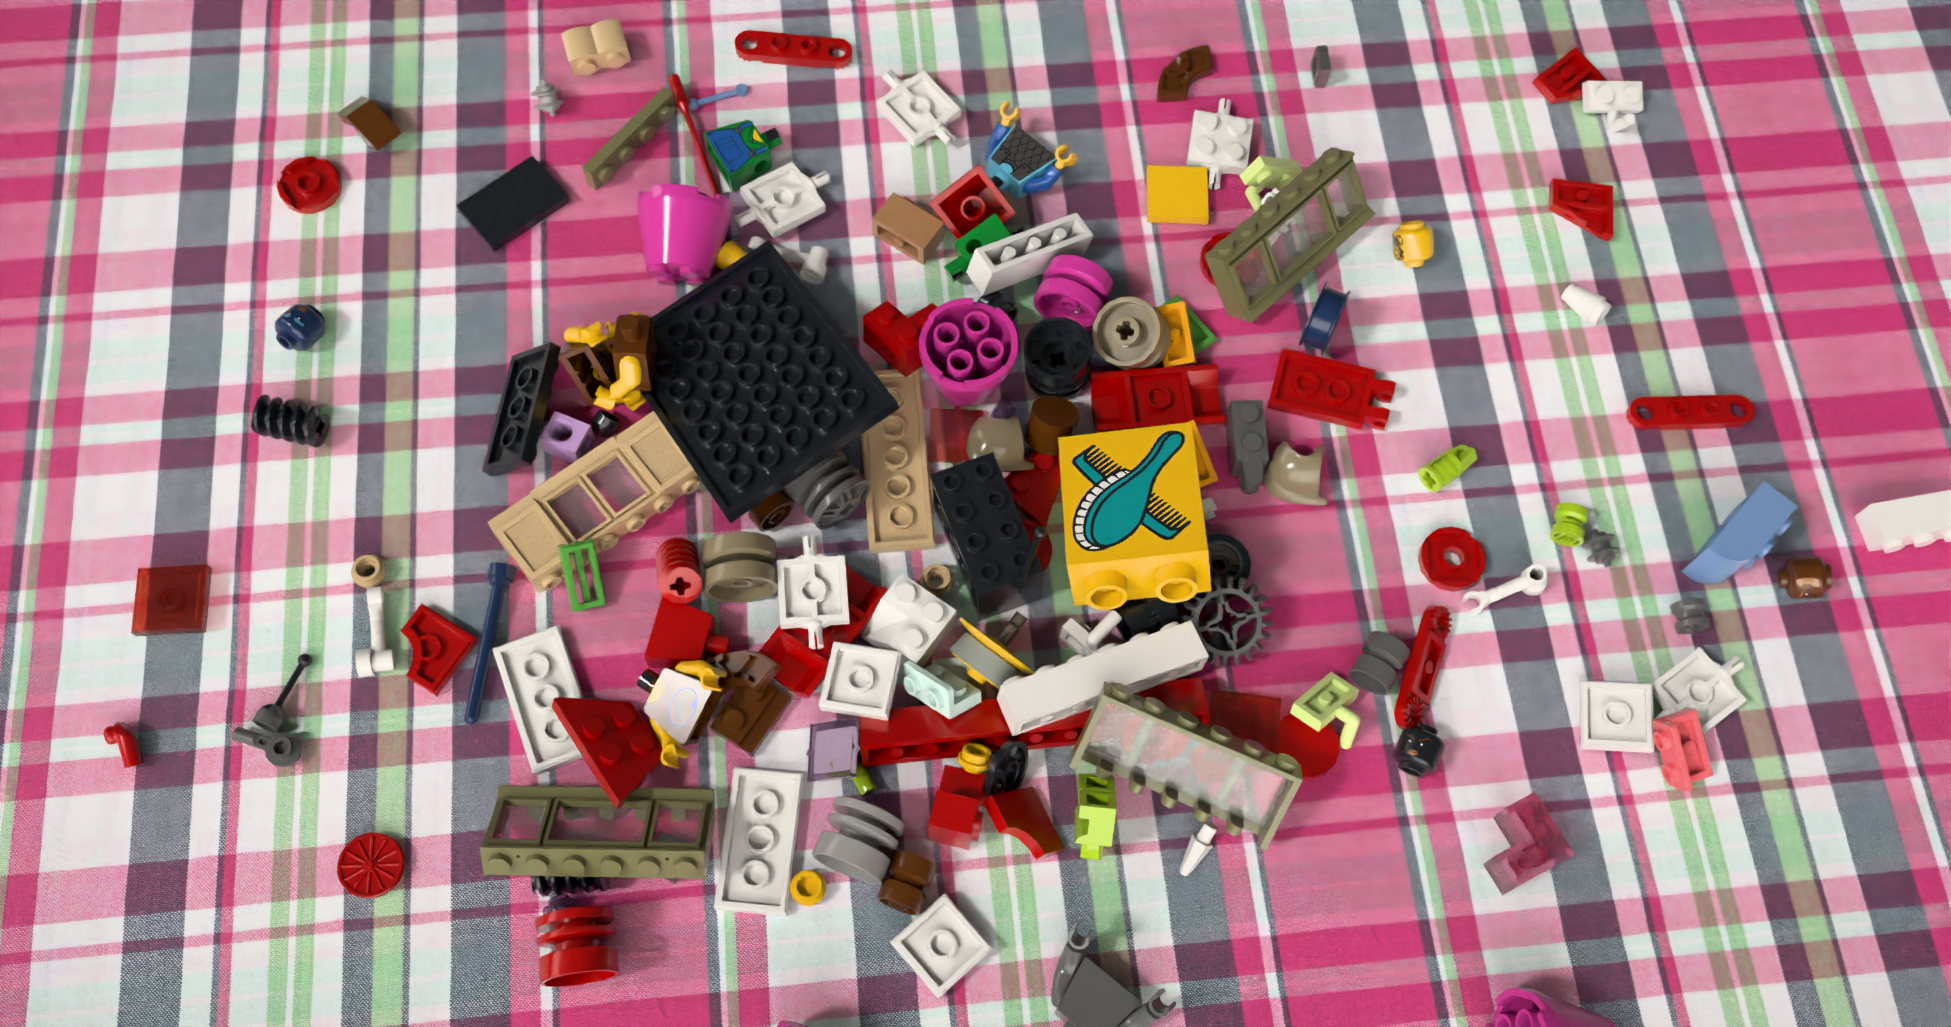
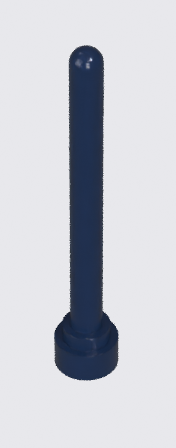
M492 562L489 564L487 578L490 580L489 585L492 588L464 714V720L468 724H474L478 721L505 590L509 589L510 584L515 581L517 568L507 563Z

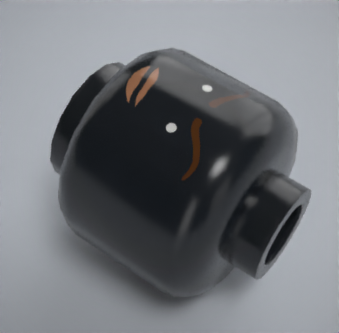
M1419 723L1417 727L1403 729L1393 754L1394 759L1399 763L1398 768L1418 778H1424L1425 774L1434 773L1437 770L1445 748L1444 742L1437 736L1438 731L1422 723Z

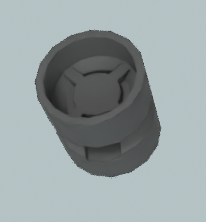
M1373 631L1361 649L1363 654L1357 656L1348 674L1359 687L1373 694L1383 696L1387 695L1397 679L1396 670L1403 668L1410 656V650L1401 640L1393 635L1381 631Z

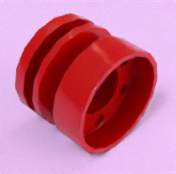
M573 906L544 914L535 920L536 930L540 933H545L536 939L537 945L543 948L555 949V951L538 959L540 985L545 987L578 986L608 980L620 974L618 949L613 946L600 945L601 942L611 939L616 935V929L613 926H608V924L615 920L612 908L604 906Z

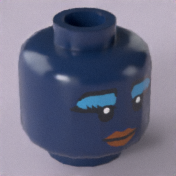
M294 304L275 321L276 339L285 349H293L300 352L307 351L325 334V319L321 312L312 305Z

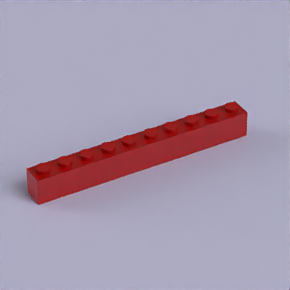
M1180 678L1135 693L1143 698H1156L1162 701L1166 707L1174 708L1179 712H1189L1196 716L1200 722L1208 725L1210 708L1202 678ZM997 698L981 699V703L952 719H948L928 705L891 709L888 721L858 716L862 767L955 758L963 750V746L968 743L984 745L991 750V754L997 753L1001 745L1011 739L1025 743L1028 750L1075 745L1092 709L1012 736ZM1107 703L1088 744L1119 741V730L1125 719L1133 713ZM1161 733L1151 734L1148 737H1157Z

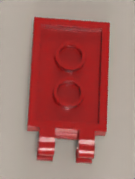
M1282 348L1267 408L1362 430L1364 422L1374 429L1385 430L1390 410L1383 407H1373L1372 404L1374 397L1378 401L1391 403L1396 382L1374 378L1375 369Z

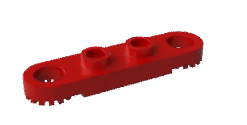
M746 30L739 33L734 42L738 57L740 59L743 58L744 61L748 60V62L754 60L769 64L813 68L831 67L838 70L839 68L844 69V66L848 67L852 61V47L848 41L841 38ZM748 41L756 42L757 45L754 49L742 47ZM840 49L845 55L837 58L831 56L830 52L832 53V50Z
M1738 394L1638 397L1628 406L1626 419L1629 420V424L1633 425L1632 427H1637L1638 430L1644 429V431L1647 429L1740 428L1745 426L1754 417L1755 408L1748 398ZM1738 405V408L1741 407L1740 410H1743V417L1733 415L1730 411V406ZM1645 407V410L1648 409V412H1651L1650 416L1652 417L1648 420L1641 418L1637 414L1636 408Z
M1430 605L1426 607L1415 642L1411 646V655L1406 671L1402 676V685L1394 709L1396 724L1402 730L1407 727H1417L1419 723H1424L1422 718H1425L1426 705L1429 706L1446 649L1444 642L1451 631L1449 627H1452V624H1449V621H1452V618H1449L1451 614L1445 606Z

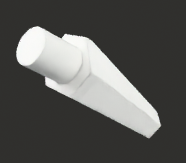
M1205 822L1198 834H1192L1179 869L1182 875L1189 876L1213 845L1210 841L1217 831V827L1212 823Z

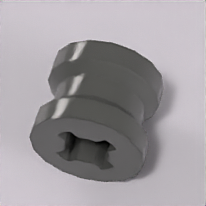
M1689 598L1670 605L1671 614L1676 616L1677 619L1675 623L1676 633L1692 634L1711 627L1709 618L1704 615L1706 608L1704 599Z

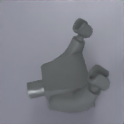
M1079 922L1073 925L1054 973L1051 1002L1057 1008L1054 1014L1065 1023L1063 1027H1149L1160 1017L1167 1015L1176 1006L1175 1001L1170 1006L1164 1005L1161 1002L1160 995L1166 991L1162 988L1150 998L1149 1002L1138 1007L1141 1001L1089 958L1085 957L1081 962L1084 949L1089 945L1094 931L1091 929L1088 936L1083 937L1077 932Z

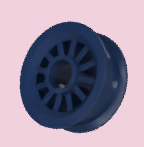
M1326 281L1315 303L1299 342V346L1306 343L1320 349L1321 355L1324 354L1351 292L1349 290L1345 294L1328 287V281Z

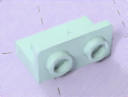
M910 660L903 663L905 691L948 719H952L982 702L981 690L937 663L924 669Z

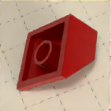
M979 163L929 201V204L957 240L995 213L1002 223L1016 214L1009 201Z

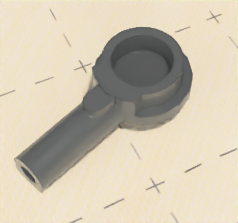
M237 727L232 734L233 740L264 750L268 761L276 767L291 766L300 759L302 754V742L296 735L289 732L278 733L270 738L242 727Z

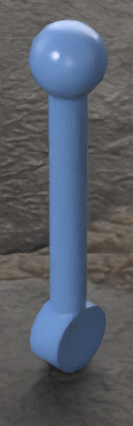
M738 84L734 90L699 100L691 98L689 99V109L696 110L700 105L735 95L745 97L748 93L747 86L745 84Z

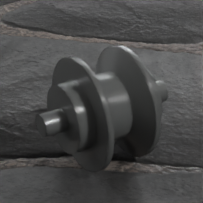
M1597 529L1591 531L1592 535L1582 544L1583 549H1590L1592 552L1587 561L1604 564L1605 568L1610 567V561L1615 559V555L1620 552V548L1612 547L1610 544L1615 535L1606 534V532L1599 533Z

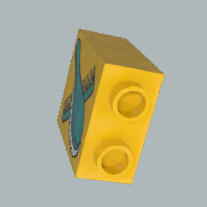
M1192 422L1058 437L1066 563L1074 606L1089 605L1098 610H1111L1122 606L1127 600L1158 597L1166 602L1178 603L1191 599L1196 593L1212 591L1208 544Z

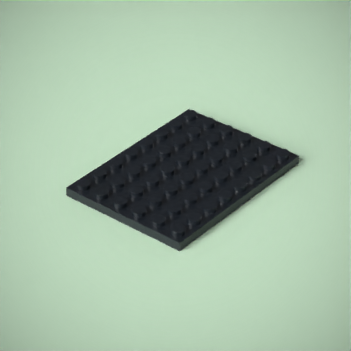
M769 240L651 317L658 339L651 391H641V393L730 523L900 408L895 398Z

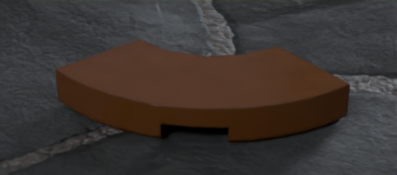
M1209 45L1198 46L1181 52L1176 56V59L1164 68L1158 83L1157 102L1186 101L1191 84L1201 77L1212 74L1213 67Z
M749 650L727 654L722 653L707 661L717 670L727 672L726 677H719L718 681L727 685L723 695L737 687H749L756 692L762 693L782 668V665L774 659Z

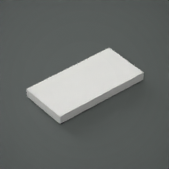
M556 625L493 648L533 775L538 776L583 759L552 709L553 699L557 697L584 699L560 626Z
M734 767L714 903L715 910L787 917L804 773Z

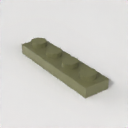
M663 87L582 167L587 185L597 191L604 183L609 182L613 178L614 173L624 163L629 162L635 152L644 143L649 142L664 123H668L673 118L676 106L671 91Z

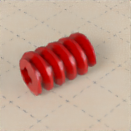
M679 537L668 539L662 543L656 552L659 591L666 600L672 603H689L696 599L702 591V577L697 548L691 541Z

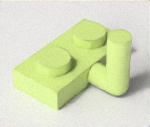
M1259 156L1239 176L1244 185L1249 186L1245 190V195L1254 211L1256 212L1261 206L1262 198L1259 193L1264 188L1280 190L1294 180L1302 172V168L1298 161Z
M1330 672L1293 703L1290 713L1318 732L1337 717L1345 723L1339 738V746L1343 749H1350L1361 719L1359 715L1347 707L1356 700L1359 689L1333 672Z

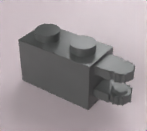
M1263 400L1230 401L1225 414L1227 419L1225 430L1230 476H1238L1239 487L1243 493L1250 496L1259 490V485L1263 481L1264 476L1262 474L1269 461Z

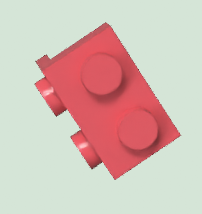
M1687 708L1652 720L1655 730L1653 740L1656 747L1660 750L1663 761L1661 771L1668 785L1687 792L1693 789L1692 782L1713 776L1697 710Z

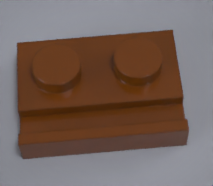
M770 683L762 693L756 692L749 687H738L713 721L710 729L753 757L792 699Z

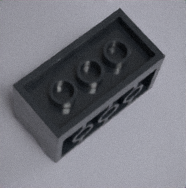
M991 452L930 474L932 505L979 621L1041 599L1043 569L1036 554L1026 577V589L1019 592L1013 588V581L1016 577L1020 576L1032 543L994 453Z

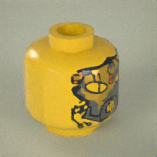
M1425 221L1402 222L1399 224V228L1393 232V256L1396 260L1405 262V267L1423 266L1424 260L1433 256V229L1425 225Z

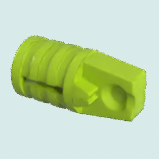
M1460 444L1455 448L1453 447L1442 452L1418 470L1422 484L1431 492H1438L1442 487H1445L1461 476L1477 460L1476 450L1467 445Z

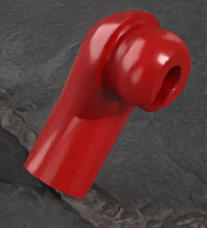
M116 722L114 726H107L104 729L105 741L108 744L118 743L124 768L144 763L138 740L126 723Z

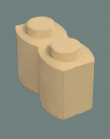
M619 19L603 20L590 27H575L561 34L573 75L587 76L601 68H619L631 61Z

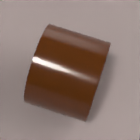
M1042 396L1037 398L1032 404L1024 433L1026 443L1033 450L1041 454L1058 456V437L1075 435L1080 419L1078 408L1072 402L1058 396Z

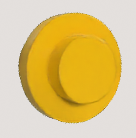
M968 743L958 753L957 761L963 766L965 771L980 774L988 770L987 768L991 764V750L978 743Z
M803 870L797 873L790 884L792 898L802 906L809 907L818 904L826 893V883L823 876L814 870Z

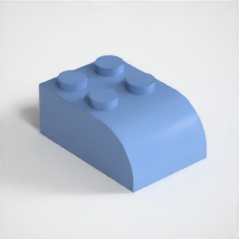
M1763 481L1732 510L1681 572L1690 579L1702 584H1718L1726 581L1742 567L1748 570L1759 557L1762 558L1774 546L1775 542L1773 540L1775 537L1784 533L1792 524L1793 520L1789 516L1798 506Z

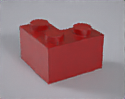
M885 301L863 316V342L904 377H908L923 366L919 355V336L924 324L928 320L929 314L937 306L931 303L908 318L889 301Z
M949 765L944 766L939 790L936 791L928 823V841L969 850L971 840L978 842L984 812L978 810L979 806L985 807L983 801L987 799L984 784L986 774H973L962 768Z

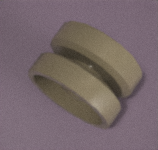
M1119 297L1108 302L1098 312L1093 323L1092 339L1096 351L1105 361L1123 370L1155 368L1166 357L1171 346V329L1163 314L1148 302L1137 297Z
M745 531L720 534L706 540L702 545L703 566L707 569L703 574L705 596L712 600L726 603L754 602L773 596L778 591L777 568L773 566L777 562L776 541L765 534Z

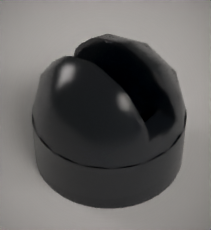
M598 409L592 420V428L595 433L602 429L600 432L601 437L613 435L621 424L617 417L602 409Z

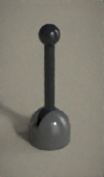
M304 653L298 657V666L275 704L263 705L253 717V723L272 733L280 731L285 721V712L281 706L304 668L311 665L312 657L309 654Z

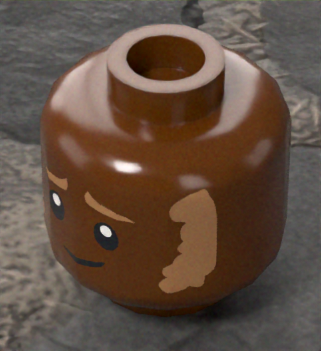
M1792 556L1786 560L1784 568H1778L1779 588H1785L1786 593L1792 599L1821 598L1826 590H1830L1832 587L1831 566L1829 563H1824L1823 559L1819 556Z

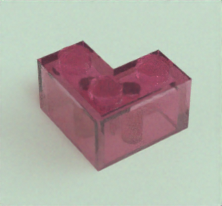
M1533 792L1505 807L1493 817L1511 847L1495 855L1483 865L1503 896L1561 864L1575 854L1537 794Z

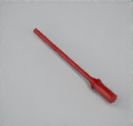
M672 74L668 77V82L676 101L675 105L684 114L715 198L719 191L689 113L690 100L686 96L679 75Z

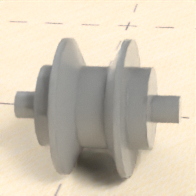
M546 79L540 80L541 85L537 86L536 91L531 93L532 96L538 97L540 101L535 106V109H542V112H549L550 116H555V110H558L560 105L565 103V100L557 98L556 94L561 90V86H554L553 83L547 84Z

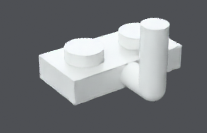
M1586 81L1582 83L1583 113H1607V126L1610 132H1617L1635 123L1634 115L1626 114L1620 117V113H1639L1643 111L1642 81Z
M1111 610L1093 630L1085 623H1077L1073 618H1070L1062 626L1060 638L1078 654L1089 656L1097 653L1100 648L1105 646L1100 642L1122 618L1116 611Z

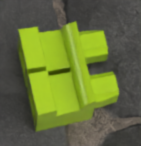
M1079 773L1078 806L1074 811L1075 843L1081 844L1080 857L1083 859L1102 860L1103 846L1112 847L1117 810L1115 780L1112 776H1110L1109 780H1102L1096 775Z

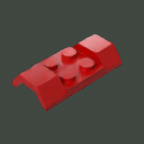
M1217 364L1092 372L1090 374L1094 428L1098 433L1186 423L1192 420L1195 421L1196 426L1226 424L1227 422L1226 415L1221 411Z
M846 562L850 624L829 625L822 628L824 647L820 649L817 646V636H815L816 649L809 648L808 629H781L779 625L758 651V653L768 656L782 665V668L773 679L797 696L807 699L811 697L825 679L833 642L854 644L868 625L881 598L888 591L886 587L874 586L855 573Z

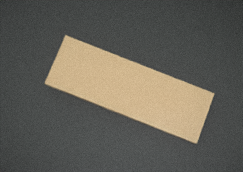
M919 368L908 377H904L896 369L875 370L873 372L895 398L900 408L861 434L864 476L871 483L870 492L866 497L869 554L935 549L921 370Z

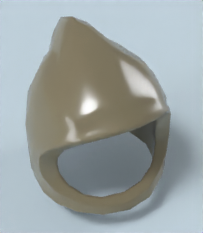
M984 416L975 421L966 442L967 454L971 460L993 452L1001 472L1034 469V463L1024 460V441L1020 421L1017 416H1011L1008 419Z
M1283 441L1276 448L1265 468L1264 483L1269 493L1279 500L1294 504L1326 505L1328 499L1319 494L1324 446L1319 444L1312 454L1301 455L1288 442Z

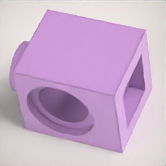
M556 411L550 421H545L539 435L545 452L572 463L587 454L596 440L591 425ZM565 434H571V437L565 441H559V438Z

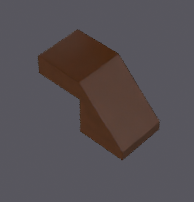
M363 96L337 113L345 124L354 127L367 147L376 151L402 134L399 128L371 99Z

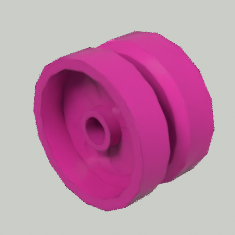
M1075 255L1053 257L1043 275L1044 280L1039 285L1033 298L1034 307L1045 319L1066 317L1078 322L1086 331L1093 330V323L1098 312L1107 303L1112 293L1113 280L1103 268L1086 258Z

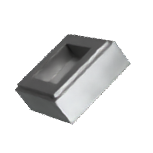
M1327 45L1315 48L1310 63L1315 88L1326 87L1332 70Z

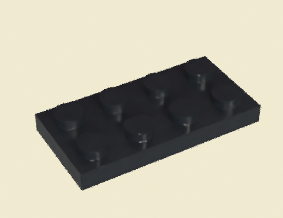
M549 342L512 356L482 469L483 473L494 477L532 465L537 456L536 447L539 435L545 424L544 415L547 403L552 396L551 387L554 375L559 367L560 346Z

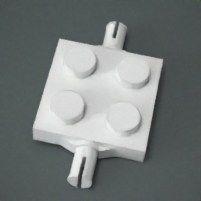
M891 69L888 70V73L886 71L883 74L882 79L892 89L888 94L877 100V108L914 147L934 135H937L946 146H950V143L953 144L955 142L956 136L946 126L961 116V108L924 70L914 77L900 80Z
M1225 98L1219 100L1218 113L1194 110L1186 166L1207 167V172H1209L1208 188L1212 189L1214 183L1213 190L1220 188L1221 175H1240L1248 167L1253 119L1229 115L1231 100L1228 98L1226 104Z
M790 162L740 187V195L749 205L750 209L735 215V220L740 227L758 220V222L764 225L770 235L775 238L825 212L826 204L819 197L816 189L830 183V177L828 173L826 174V171H822L809 178L801 173L793 162Z
M808 535L802 537L804 555L795 559L776 560L781 629H808L809 648L816 649L815 636H817V646L820 649L824 647L822 628L829 625L850 624L845 555L825 556L817 554V536L810 535L811 547H809Z
M1699 647L1651 683L1653 685V696L1663 709L1653 720L1692 708L1697 710L1703 734L1747 701L1735 687L1731 678L1733 674L1744 667L1743 661L1732 668L1731 666L1740 660L1739 657L1733 656L1721 666L1712 661Z

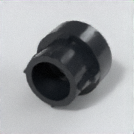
M1158 597L1127 600L1122 606L1111 609L1116 611L1122 618L1116 625V628L1127 642L1139 633L1147 632L1150 635L1159 632L1162 627L1171 622H1179L1180 624V616L1175 604L1163 601Z

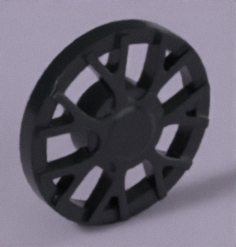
M1016 739L1008 740L993 755L991 764L987 768L988 772L984 782L987 798L991 795L1002 793V789L1003 793L1019 789L1028 766L1029 756L1025 743Z

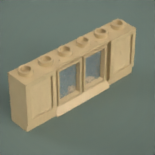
M653 411L617 436L610 437L531 490L529 495L487 523L536 591L541 593L544 590L556 587L564 577L557 545H567L574 541L580 542L584 541V539L592 538L594 539L596 554L600 551H607L614 547L619 538L629 531L635 532L639 530L648 518L657 512L662 513L668 510L677 498L683 494L694 492L702 481ZM581 549L585 567L589 563L587 550ZM569 552L572 571H577L573 552Z

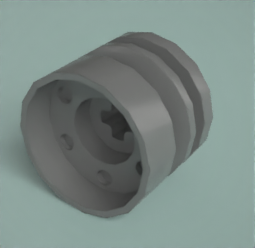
M840 449L783 487L784 491L796 504L804 505L803 512L809 518H812V522L820 530L829 529L851 515L866 499L871 489V483L866 477L860 475L861 472L855 466H848L849 459Z

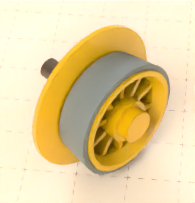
M1016 611L1011 618V622L1007 623L997 638L992 635L988 637L964 618H959L970 634L966 632L950 650L955 657L970 668L967 674L980 684L984 685L988 681L1000 690V686L1004 681L1014 676H1021L1020 670L1029 675L1035 674V671L1012 655V650L1008 648L1010 642L1019 632V628L1028 620L1018 611Z

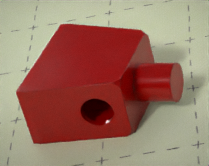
M662 596L644 657L651 668L676 666L681 661H707L709 654L729 653L731 637L715 634L716 623L713 615L687 604L672 603Z

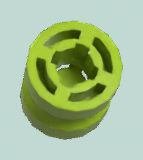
M1576 503L1557 504L1554 510L1556 524L1551 527L1550 539L1563 546L1574 547L1582 545L1585 537L1583 525L1587 523L1589 515L1587 508Z

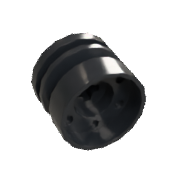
M1051 317L1038 322L1030 329L1024 342L1025 377L1029 387L1038 396H1058L1068 400L1076 397L1086 388L1091 374L1092 342L1088 332L1078 322L1066 317Z

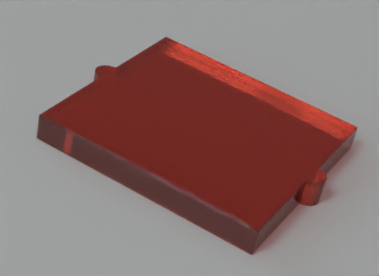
M958 406L954 407V409L931 408L928 462L952 463L955 466L958 463L971 460L967 454L966 442L975 421L983 417V410L960 409Z

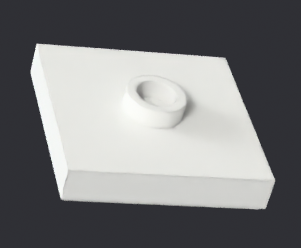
M834 641L818 705L819 709L888 721L902 660L901 651Z
M1580 680V749L1653 753V685L1650 683Z
M945 893L890 941L894 949L938 999L993 949Z

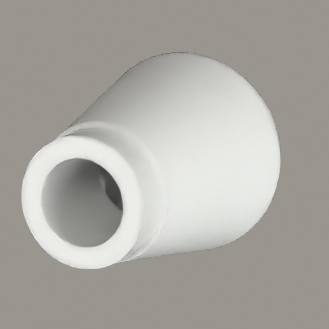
M1573 283L1565 289L1561 296V299L1587 324L1590 322L1594 325L1599 324L1611 308V304L1606 302V297L1576 286Z

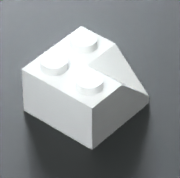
M901 573L881 598L862 634V639L875 648L901 651L902 660L900 665L902 667L903 663L910 660L923 668L956 625L957 610Z

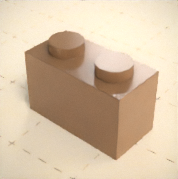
M894 192L872 218L874 236L922 265L925 264L944 239L945 223L938 215L933 212H926L916 206L911 199L901 197Z

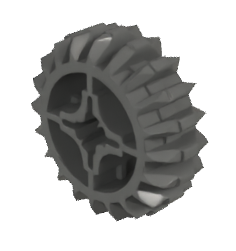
M1231 574L1226 575L1224 585H1221L1219 577L1215 575L1212 577L1214 587L1211 588L1212 591L1204 592L1201 595L1196 593L1193 597L1196 599L1195 604L1184 601L1183 606L1192 612L1191 614H1181L1180 619L1184 622L1192 621L1206 651H1209L1208 663L1213 664L1216 656L1220 655V664L1226 667L1228 656H1232L1237 666L1241 664L1239 654L1244 653L1248 660H1252L1253 655L1249 650L1252 646L1260 652L1264 649L1257 639L1260 637L1264 640H1269L1271 637L1269 633L1262 630V627L1273 626L1272 620L1263 618L1264 615L1272 613V608L1270 606H1259L1267 600L1266 595L1259 594L1254 598L1253 595L1257 592L1258 586L1253 583L1245 590L1246 579L1244 577H1240L1235 586L1233 585V576ZM1225 593L1236 594L1245 598L1251 604L1252 609L1235 610L1230 608ZM1215 596L1216 612L1212 616L1205 618L1204 621L1198 622L1203 606ZM1222 605H1224L1226 612H1229L1230 617L1236 616L1234 620L1230 621L1231 636H1229V632L1223 624L1217 625L1218 621L1223 619ZM1254 619L1250 634L1238 644V628L1242 624L1248 623V620ZM1208 630L1209 632H1222L1228 647H1221L1210 643L1200 632Z

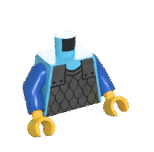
M1005 101L1000 107V114L1003 119L997 122L988 142L985 156L988 163L987 174L1001 192L1006 190L1018 199L1027 194L1047 192L1064 173L1063 168L1065 166H1073L1077 162V155L1071 153L1067 159H1064V155L1070 148L1067 145L1059 146L1054 155L1016 124L1011 128L1009 126L1010 123L1020 118L1021 111L1019 107H1016L1014 113L1011 116H1007L1010 102Z

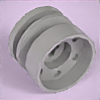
M837 797L833 804V808L837 813L829 814L827 821L839 833L821 832L812 852L813 858L828 868L850 878L874 885L882 884L891 861L879 851V848L887 850L897 849L898 841L894 837L902 836L905 829L904 823L883 808L870 802L850 797Z

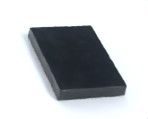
M531 156L457 204L456 207L458 212L492 251L496 252L569 203L570 199L549 173Z

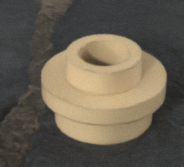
M375 555L360 556L355 560L351 569L353 580L363 588L379 585L387 574V567L384 561ZM374 568L375 572L366 577L365 572L368 569Z
M933 564L923 570L920 583L936 597H941L951 591L954 577L948 567L941 564ZM937 577L941 578L943 583L935 586L931 583V580Z

